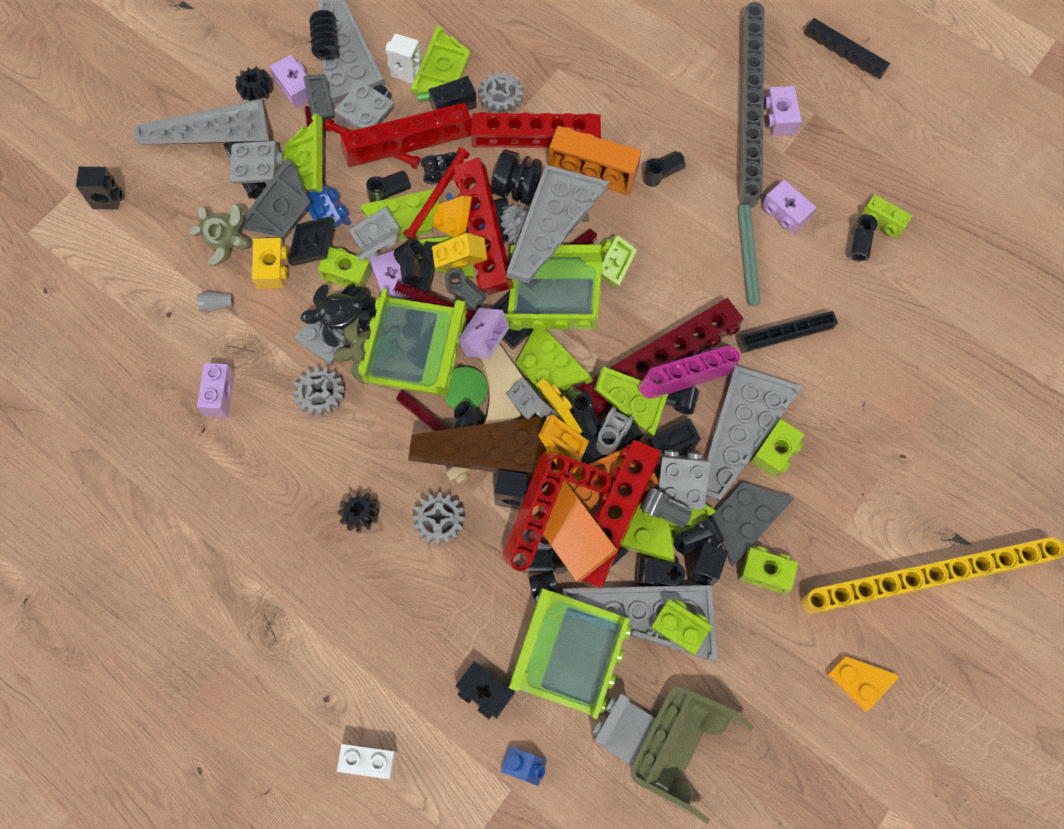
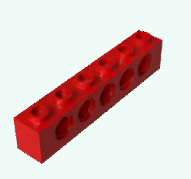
M465 103L340 133L342 152L348 167L466 138L471 136L472 118Z
M472 113V147L549 148L557 126L568 127L574 131L591 134L601 139V114Z
M479 157L454 165L456 174L453 175V178L460 190L458 197H472L467 222L469 234L483 237L485 245L490 244L489 249L486 251L487 260L474 264L479 274L476 278L478 287L488 295L514 288L512 279L506 277L509 263L486 165ZM473 183H476L474 188L469 189ZM481 203L480 207L474 210L475 205ZM485 223V227L478 231L479 226ZM495 264L494 270L488 272V268Z
M633 440L631 446L626 445L622 454V458L625 460L621 468L616 467L612 476V480L615 482L611 490L608 489L603 495L601 502L605 504L602 511H597L594 515V519L602 530H609L612 533L611 542L618 551L661 457L660 450ZM637 463L642 466V471L639 474H632L628 470L629 466ZM624 485L632 488V493L627 497H623L618 493L620 487ZM612 508L622 510V515L619 519H611L608 516ZM618 552L582 581L601 590Z

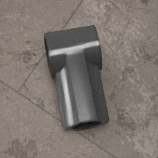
M453 268L445 274L446 290L450 294L456 295L461 301H465L466 305L473 311L483 305L487 295L468 280L462 270ZM453 279H458L461 281L457 285L450 283V281Z
M651 486L640 509L656 518L661 517L681 528L688 524L691 519L692 509L671 499V496Z

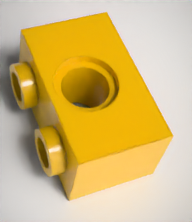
M465 233L432 246L436 269L445 271L453 268L463 269L487 260L484 238L473 234Z
M281 238L253 239L252 280L257 289L284 288V280L288 279L285 260H288L289 254L288 247L284 246Z

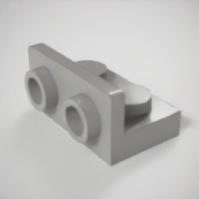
M320 322L305 324L294 337L295 341L332 366L336 361L333 354L342 347H348L344 332L340 329H332L339 345L337 347H330L319 337Z
M523 377L507 392L508 397L526 419H529L534 413L541 418L544 415L546 417L552 414L556 417L559 415L540 391Z

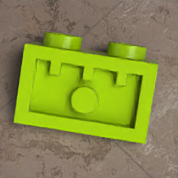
M875 194L861 214V216L864 214L874 216L878 222L877 227L887 235L897 239L913 216Z
M618 235L609 239L606 238L601 243L603 253L602 279L615 288L620 286L637 252L636 248Z
M669 599L657 616L651 629L695 656L713 626L708 624L709 620L699 613L694 615L687 611V606L676 599L674 601Z

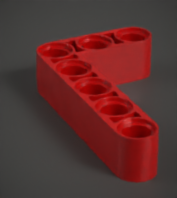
M549 450L544 452L538 461L503 550L504 561L516 571L522 572L530 567L564 480L589 490L603 493L611 486L612 480L609 473L555 451ZM557 458V465L551 469V462ZM578 467V473L573 477V470ZM599 475V481L594 484V478ZM548 482V488L542 492V485ZM539 505L537 514L532 515L534 507ZM530 529L528 537L523 539L524 532ZM521 552L519 560L514 562L515 555Z

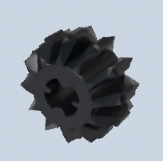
M257 66L254 69L247 67V71L240 70V76H236L235 87L243 100L268 99V94L272 93V80L265 69L260 70Z
M360 491L356 492L355 498L348 494L347 498L349 501H341L340 505L343 509L338 510V515L342 516L340 519L341 524H347L348 531L356 528L357 533H361L362 526H365L369 531L371 529L369 522L376 524L378 520L375 515L380 514V510L375 508L378 504L376 499L371 500L369 493L362 497ZM358 508H362L363 510L362 512H360V516L355 515V513L358 512Z

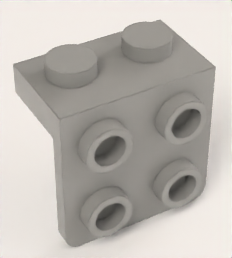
M360 81L334 109V114L338 125L346 128L351 123L360 129L378 124L393 107V102Z
M275 141L233 144L231 147L230 165L231 182L233 184L266 182L268 185L284 163L283 152H280Z
M387 206L349 228L350 234L361 249L357 256L358 259L362 260L365 258L367 261L378 254L377 251L382 247L388 249L395 245L401 231L400 225Z
M665 450L664 453H661L658 462L660 465L658 490L691 509H703L705 507L711 462L703 458L701 453L688 452V456L679 455L678 451Z
M620 694L617 699L612 697L605 710L609 713L604 722L599 720L593 731V734L596 735L593 742L628 764L633 765L656 718L629 702L630 699Z

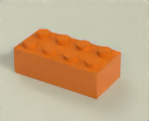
M557 126L549 147L548 165L609 181L608 190L630 196L637 177L642 151L632 146L617 144L612 140H604L591 134L577 132L568 127Z

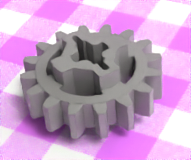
M495 71L493 77L488 74L487 80H481V86H478L479 102H482L483 108L488 107L489 113L493 110L496 113H500V111L508 113V110L515 112V106L520 107L521 100L524 99L523 85H520L519 78L514 80V74L506 76V71H503L502 75H499Z
M516 204L504 210L503 215L500 217L503 220L501 226L505 228L503 233L509 236L508 241H513L514 245H517L529 209L524 210L522 205L517 207Z
M317 366L312 373L307 369L305 377L303 375L298 376L301 382H294L293 385L297 390L293 391L292 394L294 398H297L294 401L297 406H301L300 409L303 413L308 411L310 417H313L315 412H317L321 418L323 417V412L327 411L331 415V408L339 409L337 401H344L341 394L345 392V389L341 386L343 382L341 378H337L335 371L329 374L328 368L325 367L321 372ZM332 386H334L333 395H330V391L332 390ZM305 388H306V389H307V393L305 394V397H306V398L304 399V391H305Z
M438 493L437 498H433L429 494V501L426 502L421 499L422 507L414 508L418 514L412 516L413 522L418 523L413 526L414 530L420 531L418 534L420 539L427 537L426 543L428 545L433 540L436 542L437 547L440 546L441 541L449 545V538L452 537L457 540L456 532H463V527L459 524L465 523V517L460 516L464 513V509L457 508L459 501L451 502V495L449 494L445 499L442 498L441 493ZM434 506L431 511L426 512L430 507ZM444 506L449 507L454 512V514L448 513L444 509ZM441 515L443 519L440 521V524H436L435 520ZM423 525L430 526L434 532L430 533ZM448 527H452L448 532L443 534V532Z

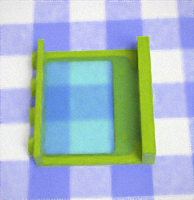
M511 245V257L513 256L516 245ZM560 245L529 284L512 279L514 288L510 289L508 314H505L510 329L533 328L538 331L545 329H557L559 331L568 329H579L581 331L598 329L603 265L601 245Z
M383 288L381 297L378 296L376 299V316L372 317L370 321L371 335L364 344L365 357L359 363L358 372L361 374L364 383L448 396L460 345L458 339L463 332L467 314L465 301L456 300L455 306L452 308L391 298L388 290Z
M541 588L509 682V688L518 692L519 690L588 713L593 718L598 719L599 713L603 714L607 706L608 699L605 698L607 688L612 689L616 674L613 673L615 664H620L623 657L624 649H621L623 639H628L632 628V625L629 624L630 619Z

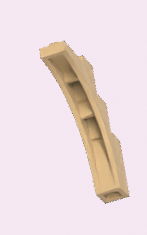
M499 344L490 359L476 358L484 371L489 387L490 401L485 424L521 419L520 412L508 397L507 392L522 378V375ZM452 467L446 472V477L453 487L456 484L462 485L467 482L473 473L477 471L481 473L483 471Z

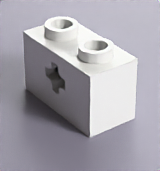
M395 33L392 40L388 41L385 50L386 54H388V67H390L391 77L413 83L422 63L419 41Z
M342 744L337 772L393 779L397 752Z

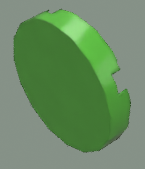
M456 368L453 370L448 396H443V399L453 410L464 401L470 402L478 409L486 401L488 395L487 380L481 372L474 368Z

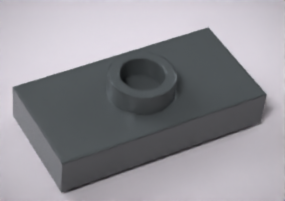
M325 74L304 76L303 81L311 117L317 113L322 119L334 118Z

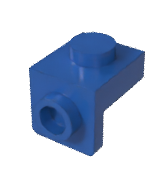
M509 747L501 772L538 786L540 780L545 775L547 761L536 755Z

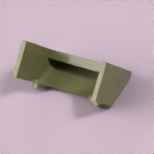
M676 687L667 695L632 765L631 777L634 782L708 824L710 819L690 805L694 794L693 788L681 778L704 732L711 736L721 735L726 730L730 721L751 731L754 726L738 711L686 688Z

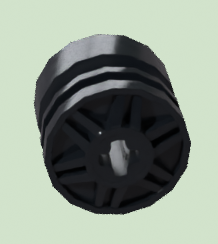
M507 149L503 150L494 171L491 186L492 194L507 198L513 190V200L518 202L522 196V203L528 205L537 190L541 178L542 161L535 158L531 164V157L526 156L522 164H520L519 153Z

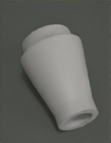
M203 291L202 294H197L199 312L207 314L232 307L230 293Z

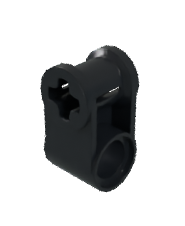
M449 152L423 157L421 159V166L424 168L425 173L423 181L430 185L439 183L457 153Z
M639 558L636 581L638 585L649 587L680 586L685 578V570L679 563L651 558ZM671 570H674L675 575L679 576L675 581L671 580L670 575H667Z

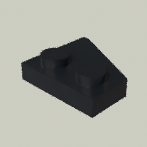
M689 418L647 440L651 447L660 450L661 453H664L665 450L678 451L679 455L688 456V452H691L696 447L701 438L692 420Z

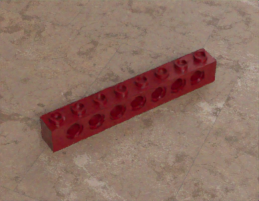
M727 297L611 366L609 369L642 381L651 368L701 354L706 347L710 346L712 348L719 344L724 336L736 334L741 329L740 325L744 318ZM712 323H718L721 328L714 327ZM693 334H699L703 339H697ZM681 345L684 350H677L674 346ZM662 356L666 361L660 362L655 357ZM642 367L646 369L647 372L639 373L636 370V368ZM599 374L592 378L593 381L591 383H583L575 388L592 398V406L596 416L604 414L608 407L612 405L594 390ZM582 396L578 397L577 400L582 402Z

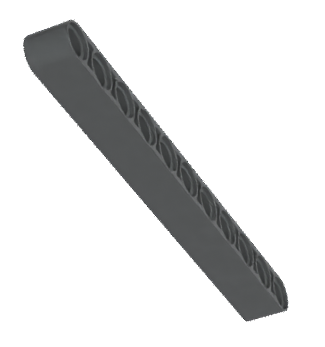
M751 2L746 7L742 20L739 203L741 205L749 204L751 208L757 205L763 190L765 10L763 5L758 2Z

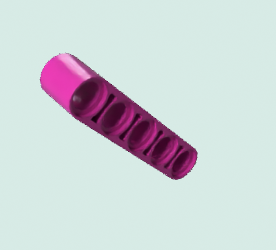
M724 346L653 367L640 383L639 390L643 396L652 399L726 376L739 362L740 354L734 347Z

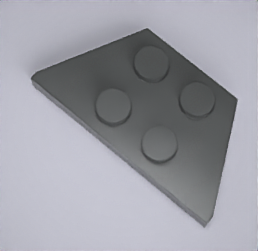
M287 158L245 214L241 229L287 238L311 206L310 197L291 159Z
M743 482L711 516V518H715L725 538L721 545L724 546L726 551H729L728 561L732 567L792 502L793 498L791 496Z

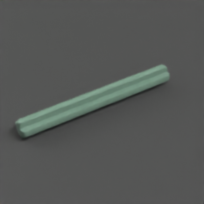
M742 204L738 209L747 303L750 306H757L761 298L752 212L749 204Z

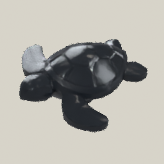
M325 284L320 286L314 294L313 303L316 305V309L304 311L301 314L300 320L306 324L320 322V339L330 347H337L339 343L334 337L332 329L346 328L357 318L363 321L371 319L369 312L363 310V303L366 301L367 294L365 291H360L355 297L348 294H334L327 297L329 287Z

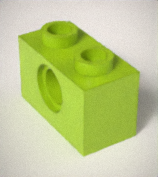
M329 247L327 259L321 260L317 269L322 280L345 288L350 285H354L355 288L361 286L365 288L373 271L370 260L367 261L365 258L359 260L357 256L349 254L342 248L335 249ZM350 266L349 269L342 270L343 267Z
M780 419L751 463L774 478L779 472L784 474L792 463L788 460L792 454L797 455L804 444L800 441L805 434ZM775 446L782 447L784 454L778 453L775 450Z
M750 547L745 553L738 580L786 595L792 591L798 562L792 561L790 556L778 554L777 556L770 554L767 549L762 547ZM764 564L771 565L774 569V574L766 573Z

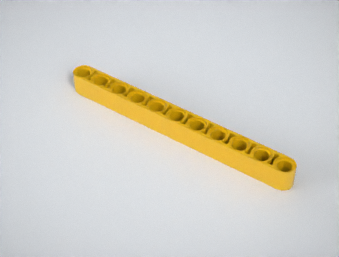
M1049 537L834 584L808 592L802 598L801 603L804 611L811 615L1046 564L1064 555V545L1059 539ZM1045 546L1049 548L1050 555L1046 552ZM1022 551L1027 554L1028 560L1023 557ZM999 556L1004 559L1005 565L1000 562ZM976 561L981 563L982 571L977 568ZM953 566L958 568L959 576L953 572ZM929 571L935 573L936 581L931 579ZM906 576L912 578L913 586L906 582ZM883 581L890 585V592L883 588ZM859 586L866 589V597L859 593ZM835 591L842 593L844 597L843 602L836 599ZM811 596L819 599L820 607H815L812 604Z

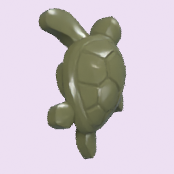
M232 204L230 217L222 213L209 215L205 207H199L198 215L202 220L199 226H192L189 233L193 236L201 235L205 244L216 250L208 259V264L216 266L224 262L228 257L230 248L235 247L240 250L249 248V241L241 236L238 230L243 222L242 209L238 204Z
M357 318L344 329V336L351 344L350 347L338 349L333 354V357L341 362L352 359L351 373L353 377L362 384H368L364 383L358 368L360 360H364L366 353L364 351V344L366 339L370 338L371 331H365L358 335L359 318ZM392 329L387 335L382 333L373 368L384 364L391 357L395 360H402L404 358L403 353L396 349L395 340L398 339V329Z

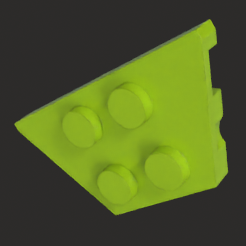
M437 25L411 86V94L413 95L429 93L428 89L460 79L464 74L470 59V50L464 45H460L453 36L449 37L445 34L441 26Z
M316 113L311 117L313 122L307 128L302 126L295 136L284 144V162L287 158L293 161L306 190L320 193L322 192V117Z
M434 189L359 205L363 215L365 214L369 217L387 206L401 227L399 238L396 240L407 239L403 235L404 230H408ZM443 193L415 234L416 237L433 232V215Z
M546 329L541 331L533 330L516 361L517 367L540 392L541 390L536 383L543 378L549 385L554 383L559 390L563 391L571 389L573 384L584 381L588 384L593 381L583 367Z
M640 502L621 547L674 562L675 557L669 522L641 510L642 502ZM612 508L608 516L611 519H619L622 515V510ZM603 530L611 540L612 533L609 530Z

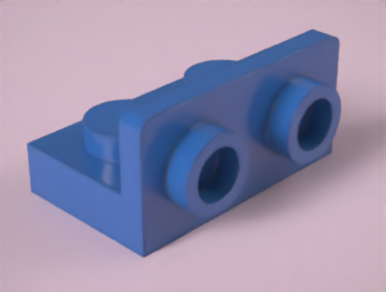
M322 183V192L312 191L308 194L312 202L308 211L313 220L331 216L335 220L333 229L341 223L347 226L351 224L348 217L349 211L341 204L339 200L340 194L334 187L330 188Z

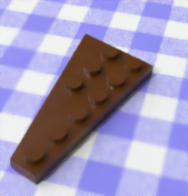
M544 415L542 418L537 416L530 417L529 419L523 418L412 434L408 461L497 473L498 470L528 474V477H533L541 455L547 451L539 438L540 431L547 417ZM554 461L551 462V469L556 466Z

